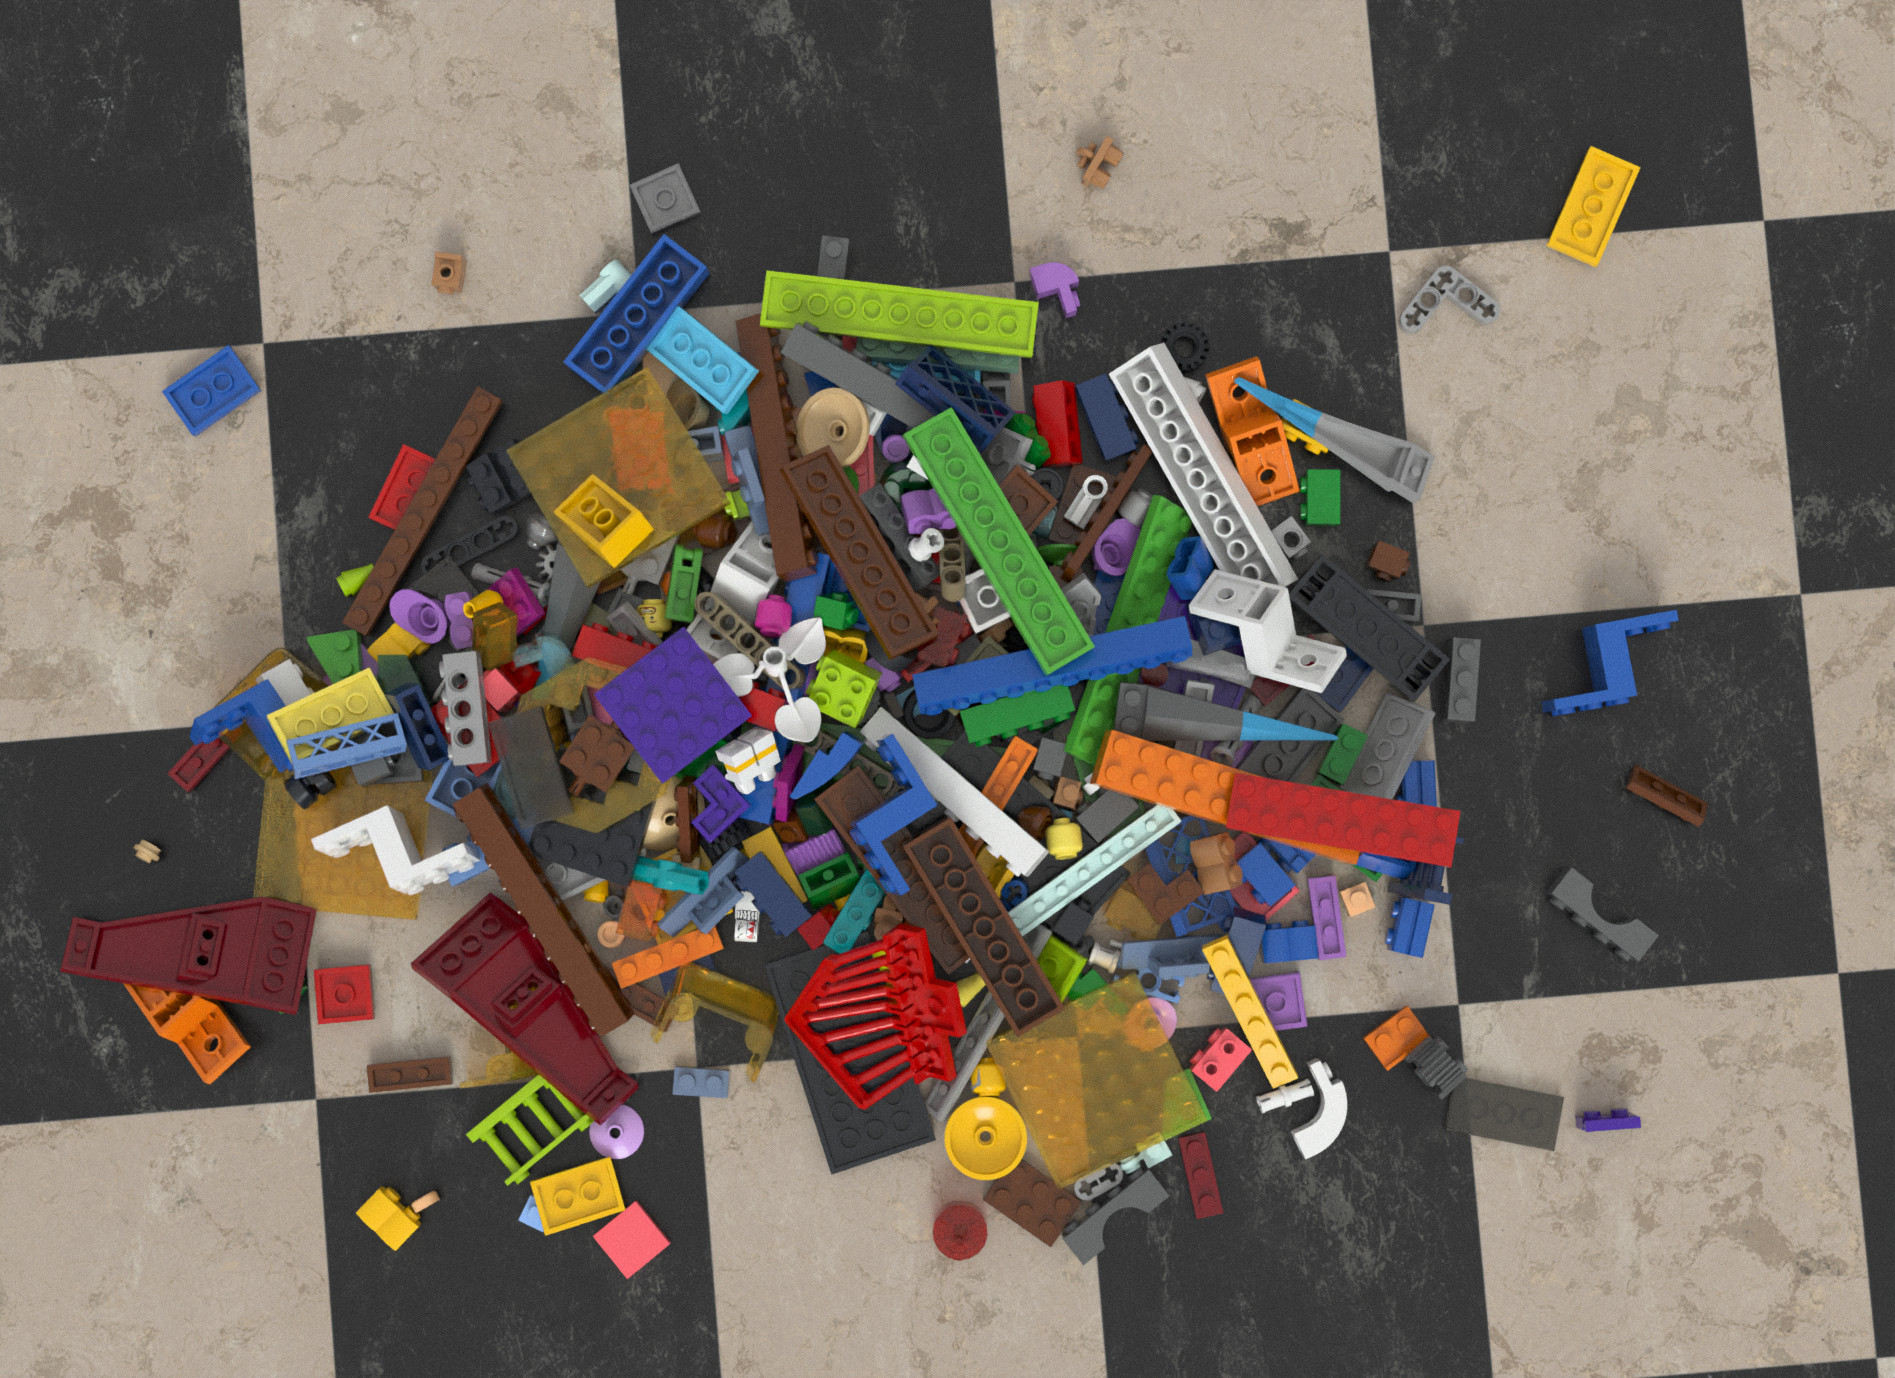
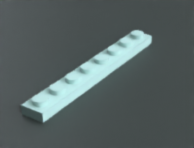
M1159 805L1153 806L1009 910L1008 913L1021 935L1027 934L1182 822L1175 811Z

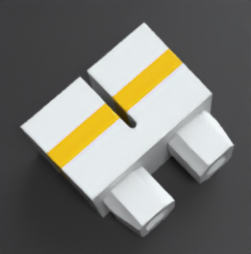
M757 726L739 736L737 740L734 739L715 751L719 761L725 764L728 772L725 775L726 779L734 782L737 790L744 794H749L755 790L754 777L758 776L759 780L764 782L773 779L776 775L775 764L780 762L773 732Z

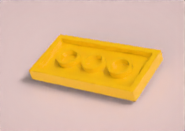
M1590 146L1546 246L1596 267L1600 262L1640 167Z

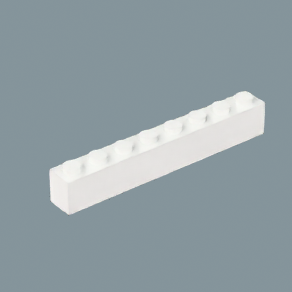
M882 707L879 708L860 731L866 737L863 742L874 752L879 747L876 741L884 735L893 733L936 804L941 802L947 808L944 813L947 816L950 815L953 821L957 822L960 819L967 825L965 831L975 840L981 837L987 842L988 845L985 848L997 859L1000 855L1009 862L1006 867L1018 877L1021 873L1028 877L1049 853L1037 840Z

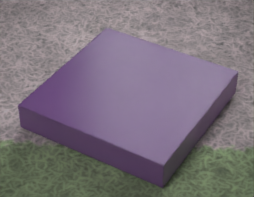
M1300 972L1249 978L1276 1031L1307 1027Z

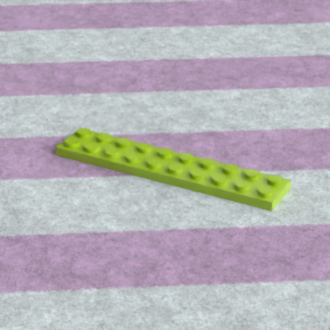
M766 270L760 326L793 330L796 323L804 324L805 321H808L819 327L818 333L924 346L932 345L941 348L1032 358L1039 302Z

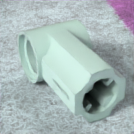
M617 259L607 264L600 272V277L579 295L595 313H598L615 297L631 276Z

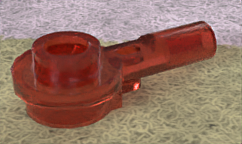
M1161 663L1158 667L1151 669L1143 667L1141 671L1142 680L1145 684L1155 687L1163 685L1168 679L1166 665Z

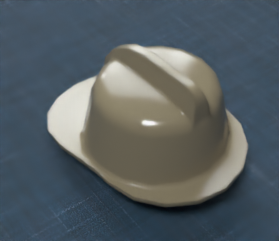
M677 379L670 386L665 398L666 413L674 430L680 433L709 428V403L683 379Z

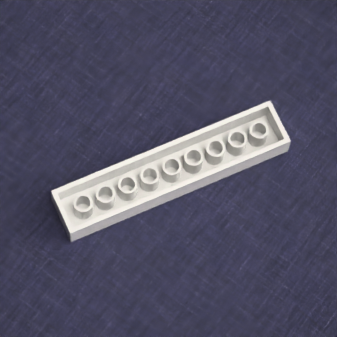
M1165 343L1147 348L1109 373L1219 570L1286 587L1298 580Z

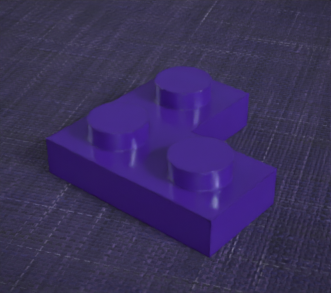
M713 764L693 782L711 804L691 823L709 843L713 842L752 806L734 784L726 779L725 774L716 764Z

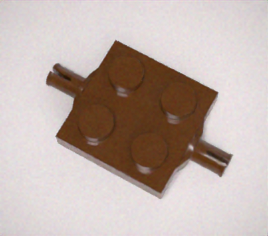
M589 715L559 762L572 770L575 776H577L568 789L569 792H574L575 796H579L586 783L593 784L605 793L608 792L634 752V746L620 731L621 729L614 720L609 724L600 721L593 715Z

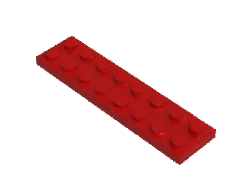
M1235 773L1226 828L1451 868L1461 811Z

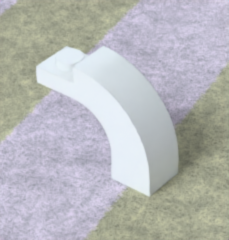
M1317 1058L1307 1062V1065L1320 1091L1321 1103L1319 1110L1311 1121L1291 1130L1299 1151L1305 1159L1322 1152L1333 1143L1344 1125L1347 1114V1096L1343 1082L1338 1078L1330 1082L1329 1079L1333 1076L1327 1063H1321Z

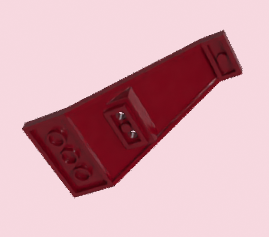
M490 892L411 962V967L601 1126L638 1089V1083L617 1067L597 1032L593 1031L590 1027L585 1012L574 1002L572 991L568 985H564L560 980L558 969L553 962L546 958L543 951L544 947L539 939H535L530 933L529 924L526 919ZM532 987H536V988H537V989L534 990V991H530V990H529V989L532 988ZM513 1005L518 1006L515 1009H510V1007Z
M257 897L102 923L73 917L60 971L90 978L234 1002L295 1015L298 1012L317 908L267 897ZM203 933H209L212 939H205ZM197 959H204L206 961V965H199Z

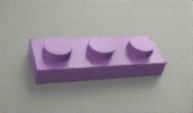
M1331 875L1308 878L1307 884L1312 921L1316 927L1318 960L1347 957L1336 877Z

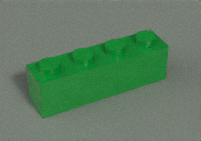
M1062 684L1052 686L1050 690L1044 692H1036L1034 690L1024 692L1022 696L1016 698H1009L1007 696L992 703L962 710L959 713L969 744L975 743L976 747L992 743L991 737L1002 735V739L1018 735L1017 729L1028 726L1029 731L1044 727L1043 721L1054 718L1055 723L1071 718L1070 713L1075 711V707L1068 686H1063Z

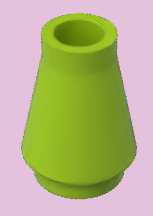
M372 563L341 572L342 575L336 577L345 597L351 594L355 596L360 592L374 568Z

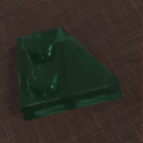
M378 655V684L384 694L407 682L417 683L420 685L430 709L433 707L407 655Z

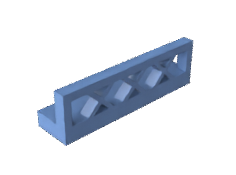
M398 713L286 740L295 779L406 752L407 745ZM394 722L397 735L386 738L377 733L382 724ZM358 730L370 734L366 743L357 744L349 739L353 732ZM329 737H335L342 741L339 749L335 751L323 748L322 744ZM307 744L315 748L310 757L297 759L294 746Z

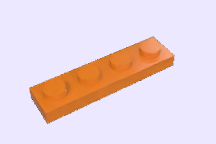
M715 925L707 934L697 929L611 964L622 989L722 950L724 946Z

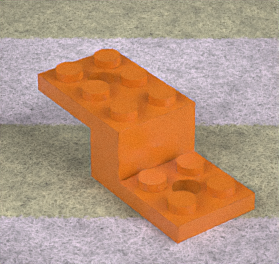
M1256 356L1205 374L1224 446L1233 457L1236 470L1255 504L1260 506L1300 492L1280 417L1273 409L1246 390L1240 397H1233L1232 395L1233 390L1239 386L1234 380L1239 377L1267 389L1259 358ZM1267 469L1273 470V475L1270 479H1260L1263 471Z
M123 983L157 1034L179 1045L205 1083L211 1084L251 1047L218 1000ZM217 1038V1048L214 1051H210L211 1042Z

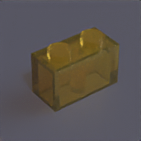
M501 602L473 612L472 651L481 652L482 666L489 671L515 660L517 614Z
M1120 887L1114 892L1103 914L1104 917L1108 918L1106 924L1120 931L1124 926L1132 930L1131 936L1138 940L1155 939L1162 924H1156L1136 895Z

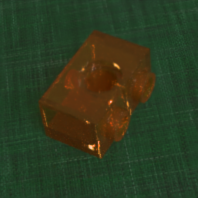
M632 880L631 886L627 889L616 934L646 942L651 941L652 936L656 937L659 931V926L657 925L659 921L656 920L659 910H664L668 897L667 894H664L665 889L654 887L650 883ZM640 903L648 905L650 909V914L646 919L640 918L636 913L637 906Z

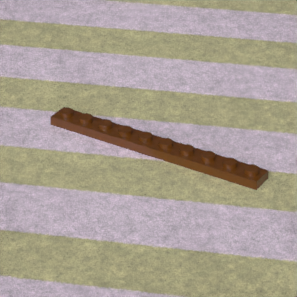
M477 386L342 623L365 636H369L503 401L500 398Z

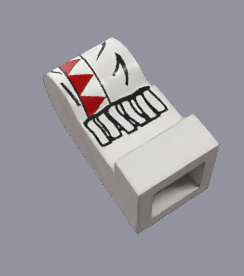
M741 891L744 897L735 907V941L757 942L760 912L751 902L755 899L749 891Z

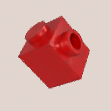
M831 903L797 928L812 950L823 944L825 936L840 913Z

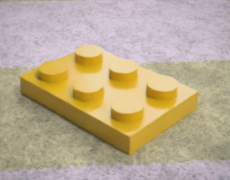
M610 1156L530 1181L545 1236L625 1210Z

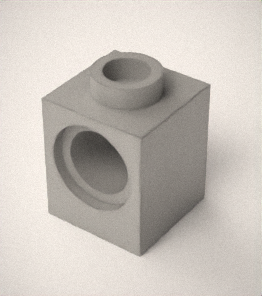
M1292 516L1271 531L1287 560L1290 557L1297 560L1308 551L1305 546L1311 541ZM1285 534H1292L1296 537L1297 544L1295 547L1291 548L1285 545Z

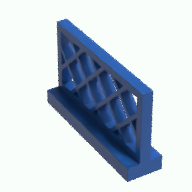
M1191 815L1181 818L1182 822L1176 825L1182 824L1180 831L1173 828L1170 829L1178 834L1171 849L1162 845L1159 838L1145 848L1151 866L1165 885L1173 880L1172 874L1175 876L1180 875L1169 868L1168 862L1172 853L1187 859L1182 872L1187 869L1190 861L1194 863L1191 853L1187 857L1174 850L1180 836L1192 841L1196 840L1182 833L1187 822L1195 819L1199 820L1202 830L1197 839L1201 838L1203 834L1204 837L1210 836L1204 819ZM1163 849L1170 851L1167 858L1165 857ZM1230 890L1224 891L1226 896L1219 892L1213 893L1214 895L1208 908L1192 901L1185 910L1183 908L1170 917L1176 936L1179 937L1188 932L1225 920L1227 914L1231 915L1233 907L1236 906ZM1217 896L1228 900L1231 909L1229 913L1220 915L1210 910ZM1191 905L1206 911L1201 922L1193 925L1189 924L1187 918ZM1209 913L1216 916L1206 920Z

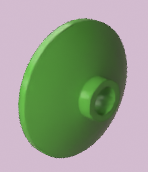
M1051 544L1036 549L1043 561L1052 563L1053 566L1063 567L1062 563L1068 553L1071 551L1075 554L1078 547L1070 544Z

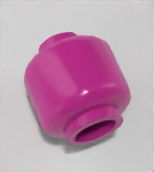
M768 595V599L758 602L754 624L760 630V634L767 637H781L782 633L790 629L793 609L790 604L784 601V597Z

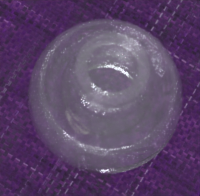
M537 513L530 514L526 522V533L528 536L526 543L532 548L539 550L542 546L551 545L558 541L561 530L549 518Z

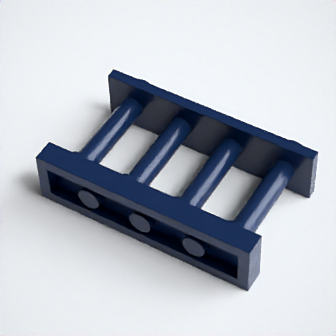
M1456 837L1455 843L1463 844L1464 838ZM1416 862L1415 870L1404 880L1399 879V883L1389 882V893L1448 905L1451 904L1452 894L1443 892L1444 886H1441L1445 866Z

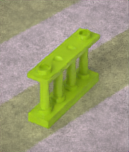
M537 1075L466 1135L472 1143L479 1138L482 1142L486 1141L513 1174L504 1181L508 1186L513 1181L518 1185L530 1175L527 1169L577 1128L582 1132L594 1120L584 1114L544 1078ZM543 1085L546 1089H551L577 1121L565 1132L537 1099L536 1091ZM523 1103L525 1107L528 1105L555 1138L544 1149L539 1146L515 1116L517 1113L514 1109ZM500 1121L503 1124L507 1123L534 1156L524 1166L521 1167L494 1134L496 1131L493 1127Z

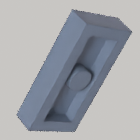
M675 1066L673 1095L728 1098L730 1070Z

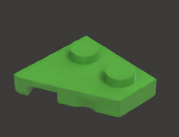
M353 629L307 637V642L333 684L363 671L360 632Z

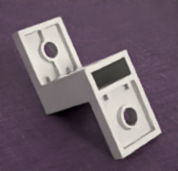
M751 521L722 560L710 592L721 595L755 625L758 602L768 599V595H773L780 577L776 575L773 550L763 545L765 543L771 544L770 533L760 536L756 535ZM712 597L708 598L705 604L706 610L711 612L715 607V601ZM700 614L696 616L687 629L713 664L726 655L740 653L739 649ZM732 615L728 616L725 620V626L728 630L735 626V618ZM752 633L747 635V637L745 638V643H747L749 638L752 636ZM717 634L722 640H715L710 635Z
M1215 569L1189 604L1191 614L1239 626L1248 673L1322 693L1347 656L1346 649L1343 647L1296 635L1288 588ZM1310 662H1314L1313 665L1304 666L1306 664H1309Z
M388 805L311 839L315 850L331 857L334 856V858L348 854L350 852L349 849L359 845L362 847L373 843L390 888L404 894L408 893V895L424 890L423 886L431 882L437 884L449 879V874L459 871L461 873L468 871L474 867V863L480 861L477 850L464 843L422 861L403 813Z

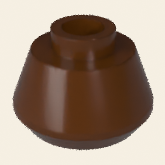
M1030 806L1028 809L1024 808L1021 811L1017 822L1035 840L1040 841L1045 837L1046 829L1051 826L1053 816L1047 807Z

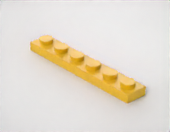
M1228 935L1202 945V950L1272 1088L1274 1089L1298 1079V1073Z

